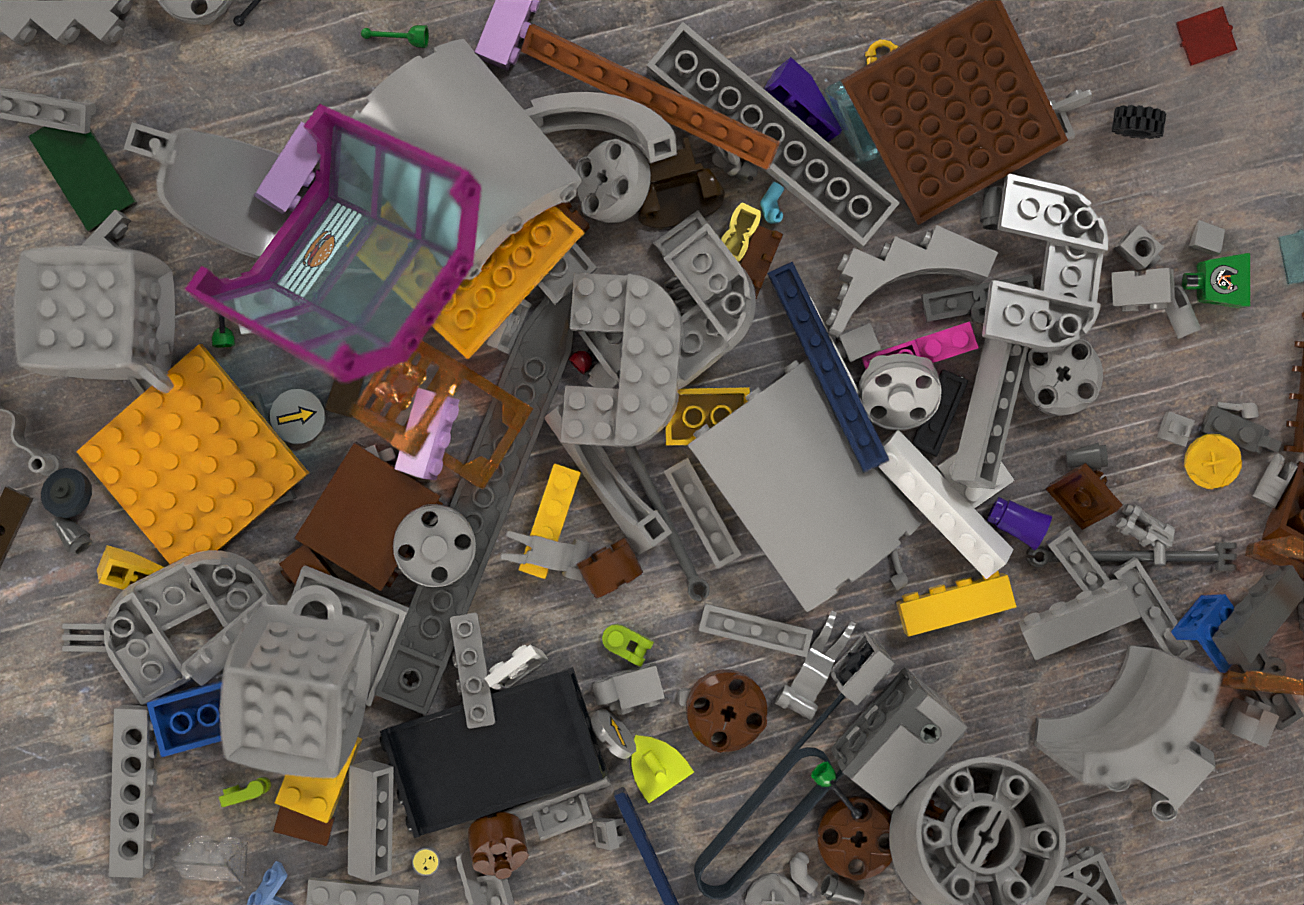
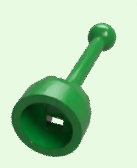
M415 25L409 29L408 33L371 31L369 28H363L361 36L364 39H369L370 37L406 38L414 47L427 48L429 29L427 25Z

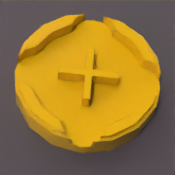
M1206 434L1197 438L1189 445L1184 455V467L1187 475L1198 486L1206 489L1225 487L1238 477L1242 469L1241 452L1239 447L1230 438L1220 434Z

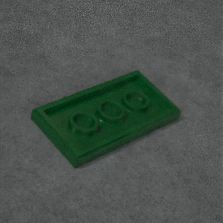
M44 126L28 136L87 231L92 232L97 229L114 210L124 212L137 203L91 128L89 133L84 134Z

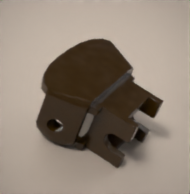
M688 137L683 138V149L677 150V155L652 163L646 157L650 167L651 178L648 194L639 209L638 220L643 226L650 228L673 227L697 210L705 218L717 211L723 204L725 192L710 168L704 169L701 163L695 164Z

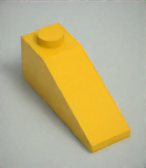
M107 545L97 567L99 583L124 590L129 585L164 567L133 552Z

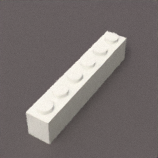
M899 430L887 438L882 445L890 461L878 467L986 579L1006 565L1013 552V548Z

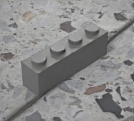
M1273 565L1268 567L1260 580L1249 589V593L1242 602L1235 606L1233 613L1228 619L1220 624L1219 630L1214 634L1212 640L1228 664H1251L1304 598V583L1293 565Z

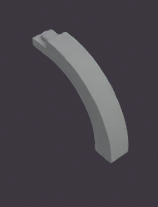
M596 92L560 93L531 100L532 107L524 110L544 134L568 129L600 130L616 134L632 142L646 155L650 163L677 155L675 133L669 124L650 108L624 97Z

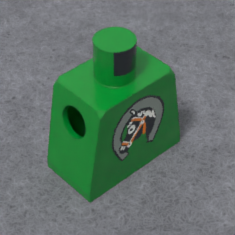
M1250 253L1197 263V273L1183 274L1182 287L1184 290H1197V301L1201 303L1231 308L1250 307Z

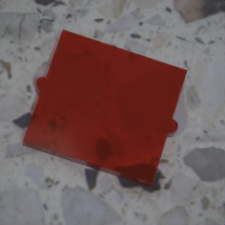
M1223 6L1176 22L1182 41L1180 46L1184 47L1190 66L1238 50L1231 31L1233 26L1229 25Z

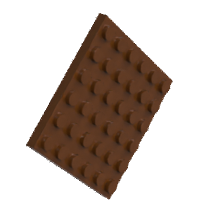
M978 0L841 80L918 225L1068 141L1001 0Z

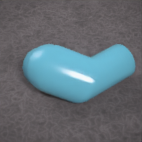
M774 181L760 202L763 217L770 224H777L783 219V212L780 211L777 200L785 188Z

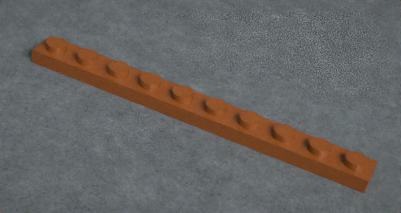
M535 24L528 27L521 52L608 94L638 102L653 110L666 122L766 170L771 167L780 141Z

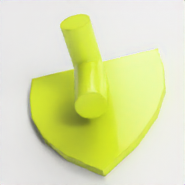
M635 735L636 752L631 755V766L634 779L648 803L694 773L687 760L678 750L666 742L649 736Z

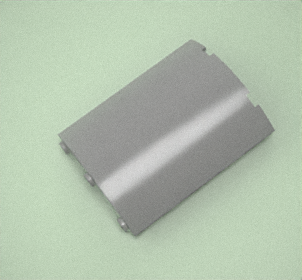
M463 38L439 45L434 48L435 53L423 59L418 55L401 66L368 95L367 99L370 102L361 112L356 110L351 118L468 169L482 186L474 265L465 278L470 280L481 272V267L496 248L508 236L518 232L524 223L557 204L572 200L577 193L576 190L582 178ZM344 133L343 142L375 181L377 147ZM388 153L384 193L411 228L417 232L423 168ZM433 173L427 238L455 251L457 248L461 208L448 194V191L455 182ZM431 251L442 267H444L449 259Z
M806 359L800 364L795 360L783 369L786 374L763 391L758 387L745 396L748 402L713 427L709 428L706 424L693 433L696 439L689 443L688 446L806 612H809L838 593L837 589L845 584L846 579L849 578L853 582L879 563L901 544L899 539L904 534L906 537L910 536L923 521L902 491L879 467L863 473L809 360Z
M1128 645L1123 666L1112 688L1089 705L1087 709L1076 714L1053 718H1036L1033 745L1083 784H1114L1147 775L1174 759L1198 734L1213 707L1221 674L1154 647Z

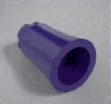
M1001 497L995 500L987 517L988 522L995 524L997 528L1021 540L1033 550H1036L1041 544L1052 520V515L1034 511L1011 500L1006 501Z

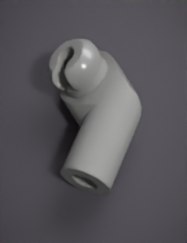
M798 852L790 861V875L793 881L811 894L818 886V882L807 874L809 857L803 852Z

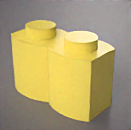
M741 203L733 212L729 223V230L721 239L738 262L744 257L748 248L749 238L756 231L761 217L759 210L744 203Z

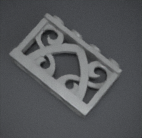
M1096 846L1082 847L1077 850L1076 855L1068 859L1064 857L1061 871L1053 887L1044 898L1035 904L1046 905L1055 886H1064L1081 892L1073 905H1081L1087 897L1091 899L1085 901V904L1127 905L1102 851ZM1094 864L1098 867L1099 875L1097 880L1089 886L1087 883L1092 878V872L1090 871L1087 875H1081V868ZM1104 881L1113 897L1109 900H1106L1096 891Z

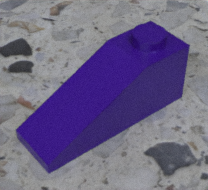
M790 57L774 70L764 88L765 91L825 141L829 142L841 133L842 128L813 77L802 66Z

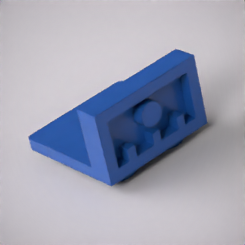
M1226 594L1200 595L1171 632L1176 640H1198L1220 673H1226L1232 666V664H1228L1212 640V637L1219 630L1220 624L1233 613L1234 606Z

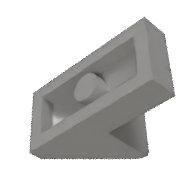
M114 210L81 246L121 249L113 240L122 237L128 230L127 225L131 220L124 213Z

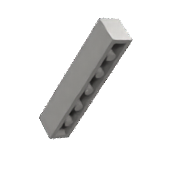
M985 338L951 480L971 488L995 489L1028 347Z

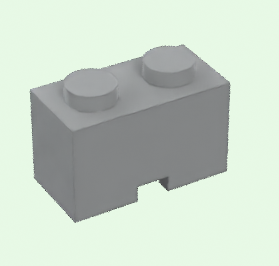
M1171 268L1148 269L1144 276H1139V272L1135 271L1112 272L1113 306L1121 307V312L1139 311V306L1150 305V310L1167 309V304L1175 303L1174 270Z

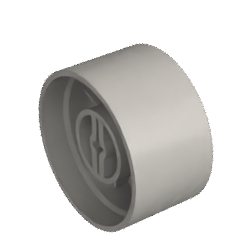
M979 757L930 769L926 773L924 780L916 784L907 793L906 799L901 804L895 806L889 830L891 856L898 875L908 890L925 905H969L975 881L988 882L993 905H1035L1053 887L1061 871L1065 856V828L1061 812L1054 797L1043 782L1029 770L1001 758ZM969 770L991 778L988 794H975L973 789L974 783ZM956 777L959 778L962 789L961 792H959L954 786V781ZM934 791L949 807L940 814L937 820L924 816L927 803ZM1016 805L1023 817L1025 827L1022 826L1021 820L1014 810ZM969 810H972L963 827L958 829L962 817ZM929 826L933 828L932 842L926 835ZM934 849L939 860L947 867L937 879H935L928 866L924 851ZM993 849L990 858L982 865L989 850ZM1022 854H1025V864L1021 875H1019L1014 868L1018 865ZM957 880H960L962 883L960 895L956 893L954 888Z

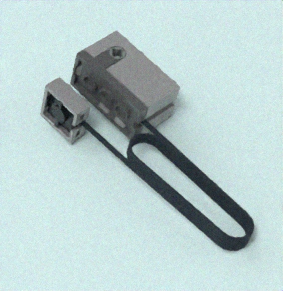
M867 631L862 634L831 669L830 674L833 680L837 682L836 685L841 694L789 751L695 862V878L698 888L704 896L713 900H722L736 893L831 789L830 786L821 787L816 784L725 884L713 886L701 880L705 868L798 761L805 757L814 756L824 760V762H829L831 765L829 758L823 751L814 747H801L845 697L856 705L862 700H866L872 694L876 684L881 679H885L895 665L883 645ZM904 667L830 748L840 767V770L836 773L834 783L845 774L892 811L896 805L901 804L906 799L907 793L916 784L924 780L929 769L943 759L945 752L952 744L958 742L963 737L964 731L968 727L952 705Z

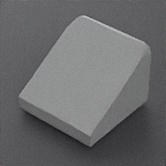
M1198 220L1188 247L1213 256L1219 255L1222 250L1225 229Z

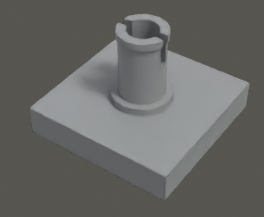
M523 299L490 335L486 345L511 354L519 331L525 323L532 304Z

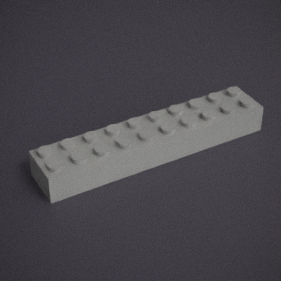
M684 22L680 24L647 64V73L661 85L780 141L771 167L767 170L762 169L859 250L869 241L900 203Z

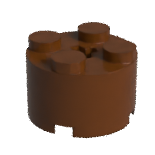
M625 537L611 544L612 549L605 546L592 553L593 560L590 556L576 564L595 598H600L615 591L622 584L631 582L643 573L641 565Z
M497 812V817L488 818L486 815L478 818L471 824L468 829V842L475 871L485 875L496 876L498 879H506L511 876L512 871L523 865L529 858V853L520 819L511 813Z

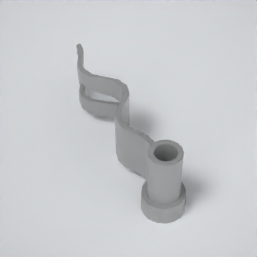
M0 406V411L7 412L12 417L13 422L10 434L12 442L32 456L28 463L29 469L32 472L41 473L45 476H50L55 471L62 469L63 462L59 456L43 454L39 449L30 446L26 442L24 436L26 429L25 416L20 412L5 410Z
M507 531V537L531 547V550L527 551L526 554L501 553L500 559L520 564L530 563L552 570H561V575L578 581L583 580V576L576 564L586 559L590 542L574 538L573 544L562 543L540 536H528Z
M834 611L830 612L821 633L811 645L805 662L791 686L789 687L785 684L775 700V704L781 708H789L809 720L813 718L818 708L814 701L826 683L836 658L846 646L856 623L851 621L840 638L823 655L822 651L829 639L837 614Z

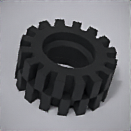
M1133 105L1116 107L1112 132L1124 137H1139L1140 139L1163 137L1167 113L1158 108L1153 109V107H1143L1141 105H1138V107Z

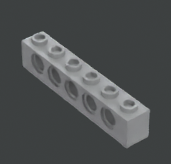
M120 705L114 709L109 877L143 878L154 867L155 854L151 852V841H154L156 827L152 824V814L155 813L157 803L156 797H153V786L157 782V769H154V758L158 754L157 741H154L155 733L147 705ZM133 729L141 732V741H136L132 737ZM132 757H137L140 760V769L132 766ZM131 785H136L140 789L139 797L131 793ZM130 812L135 813L139 817V824L131 822L129 818ZM129 840L137 843L138 852H134L129 848Z

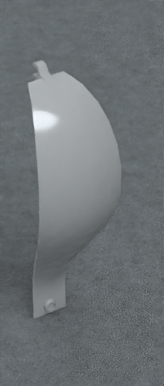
M176 130L172 132L166 149L161 148L158 144L154 145L151 157L161 163L156 180L158 197L166 209L180 222L215 243L238 253L259 259L293 212L287 209L282 215L253 196L280 153L236 139L195 130ZM314 167L312 172L316 174V170L319 168ZM315 177L307 188L302 185L297 193L301 199L314 183ZM341 178L340 196L373 211L374 193ZM384 198L383 207L389 202V200ZM336 205V206L334 207V209L331 211V213L329 214V216L326 218V220L324 221V223H323V224L321 225V227L318 229V231L316 232V234L313 236V238L311 239V241L308 243V245L306 246V248L303 250V252L301 253V255L298 257V259L295 261V263L293 264V266H292L291 268H293V267L296 265V263L298 262V260H299V259L301 258V256L304 254V252L306 251V249L309 247V245L311 244V242L314 240V238L316 237V235L319 233V231L321 230V228H322V227L324 226V224L327 222V220H328L329 217L332 215V213L334 212V210L337 208L338 205ZM342 207L340 208V210L338 211V213L335 215V217L332 219V221H331L330 224L327 226V228H326L325 231L322 233V235H323L324 233H326V231L329 229V227L331 226V224H332V223L334 222V220L337 218V216L339 215V213H340V212L342 211V209H343ZM348 210L345 211V213L343 214V216L340 218V220L337 222V224L335 225V227L332 229V231H331L332 233H333L334 230L337 228V226L339 225V223L342 221V219L344 218V216L347 214ZM351 213V214H350V216L348 217V219L345 221V223L343 224V226L340 228V230L338 231V233L335 235L336 238H337V236L339 235V233L342 231V229L344 228V226L347 224V222L349 221V219L352 217V215H353L354 213ZM358 215L355 217V219L353 220V222L350 224V226L348 227V229L345 231V233L343 234V236L340 238V240H339L338 243L336 244V248H337V246L340 244V242L342 241V239L345 237V235L347 234V232L350 230V228L352 227V225L355 223V221H356L357 218L359 217ZM361 219L324 272L333 273L348 252L347 246L366 227L369 220ZM358 257L355 258L346 273L375 274ZM304 260L297 269L301 268V266L304 264Z

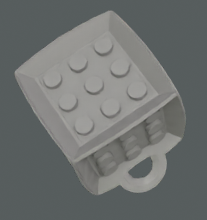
M92 246L44 247L27 249L20 253L14 298V336L17 363L21 367L33 373L47 376L103 380H129L127 376H134L136 379H145L163 393H168L174 387L172 381L167 376L171 368L175 334L174 281L172 269L164 261L154 255L141 251ZM170 341L172 353L162 356L159 351V344Z
M317 585L307 586L297 591L290 598L287 605H261L240 631L224 669L221 690V739L224 757L227 760L269 772L315 778H335L344 767L354 748L364 717L365 701L368 697L371 675L370 627L367 622L344 615L340 599L330 589ZM319 601L327 607L328 618L324 620L301 616V611L307 603Z

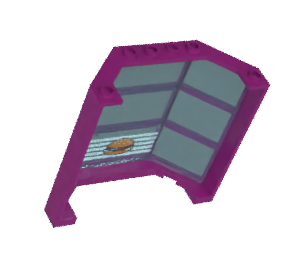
M319 104L303 127L317 142V153L321 155L320 169L316 170L314 183L250 271L241 273V277L234 279H219L209 269L201 266L184 290L204 306L339 381L346 383L407 361L413 351L417 349L426 332L435 323L442 309L451 300L458 286L467 277L474 265L482 186L468 169Z

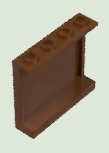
M355 442L294 539L379 591H382L385 585L390 588L398 576V573L394 571L398 565L393 552L394 535L398 525L407 514L416 508L426 504L442 505L443 503L439 501L442 494L434 492L404 472L396 470L394 466L367 451L366 447L360 443ZM427 511L422 515L421 519L425 523L429 515L435 517L436 513ZM404 544L399 547L398 552L403 557H410L413 550L409 548V544Z

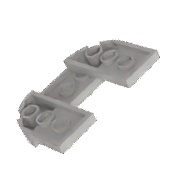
M1008 174L1005 177L997 230L1047 241L1040 290L992 280L989 283L982 337L1031 347L1034 352H1053L1077 341L1091 329L1097 319L1101 304L1097 303L1103 254L1108 251V235L1102 217H1097L1090 207L1092 203L1082 194L1068 187Z
M708 223L663 258L697 302L693 308L681 316L684 337H682L678 390L693 381L744 338L752 324L756 309L755 289L750 276ZM578 331L607 373L619 383L623 334Z
M574 273L570 330L623 334L619 389L565 386L561 443L629 447L647 442L663 427L667 426L678 404L682 337H684L680 311L676 303L662 287L643 276L634 274L626 276Z
M218 550L194 553L136 581L115 598L106 619L104 629L105 648L112 663L140 704L143 705L192 679L188 680L182 675L183 660L163 631L209 608H212L225 628L265 593L276 603L277 601L265 584L261 571L244 557Z

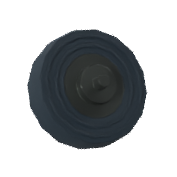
M71 468L59 469L52 473L46 479L41 489V502L44 508L54 516L62 518L74 517L81 513L89 504L92 496V485L88 477L80 471Z

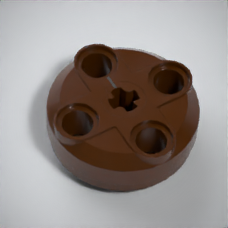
M721 669L704 675L694 684L686 702V718L692 733L703 745L718 753L731 752L750 745L765 730L767 726V702L760 687L748 675L735 670ZM732 680H742L741 686L738 689H729V684ZM698 698H707L705 706L702 708L694 707V702ZM758 713L759 717L755 723H746L747 717L750 714ZM714 733H724L722 740L718 742L711 741Z
M850 796L847 799L853 806L861 802L866 804L867 809L864 815L859 819H854L851 816V811L841 799L827 808L819 821L817 845L822 858L833 871L841 876L857 881L878 875L892 862L890 844L884 847L878 844L879 837L884 833H889L892 816L880 803L863 796ZM829 828L837 831L836 838L831 842L824 841L822 837L823 832ZM853 859L862 861V868L857 872L848 870V865Z

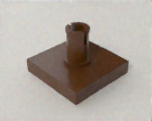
M1086 463L1054 480L1046 488L1048 493L1082 530L1117 512L1123 505L1106 486L1107 477L1104 476L1102 480L1100 479L1104 473L1097 470L1092 471Z

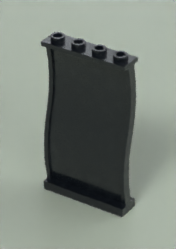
M573 667L492 693L496 720L493 725L469 729L467 727L464 704L462 703L404 723L389 726L380 731V745L383 751L387 752L390 761L388 765L394 766L393 779L395 778L398 786L397 798L399 803L404 805L407 814L405 817L406 826L413 833L414 839L561 790L589 782H596L608 775Z

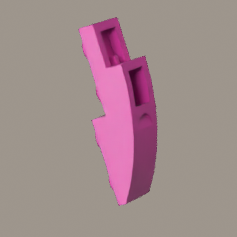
M970 321L863 356L862 360L865 369L869 367V363L874 357L880 355L911 354L928 358L934 363L977 349L979 346Z

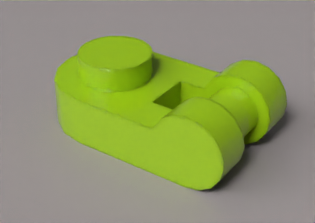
M620 624L609 625L602 635V641L606 649L640 667L643 666L646 660L643 657L647 649H651L654 641ZM630 640L638 643L634 652L626 649Z
M260 777L240 789L239 784L222 789L223 795L219 796L221 808L261 796L270 790V780L266 777Z

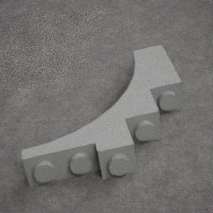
M0 0V30L13 41L23 46L35 37L36 29L40 26L57 41L66 46L77 39L81 27L84 26L101 41L110 46L112 42H117L122 37L126 24L118 17L130 10L133 1Z
M938 225L931 232L926 231L920 247L895 236L890 244L885 242L879 254L880 259L853 248L849 255H843L837 268L841 270L838 279L848 283V285L843 283L838 293L837 299L841 300L837 310L833 308L826 322V324L830 325L827 333L838 338L853 312L863 301L879 289L898 280L917 275L944 274L959 276L982 283L988 278L998 252Z

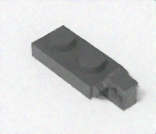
M1209 406L1199 431L1204 434L1223 435L1230 438L1239 448L1261 454L1262 449L1278 453L1282 444L1281 441L1268 437L1270 430L1265 429L1264 426L1215 406Z

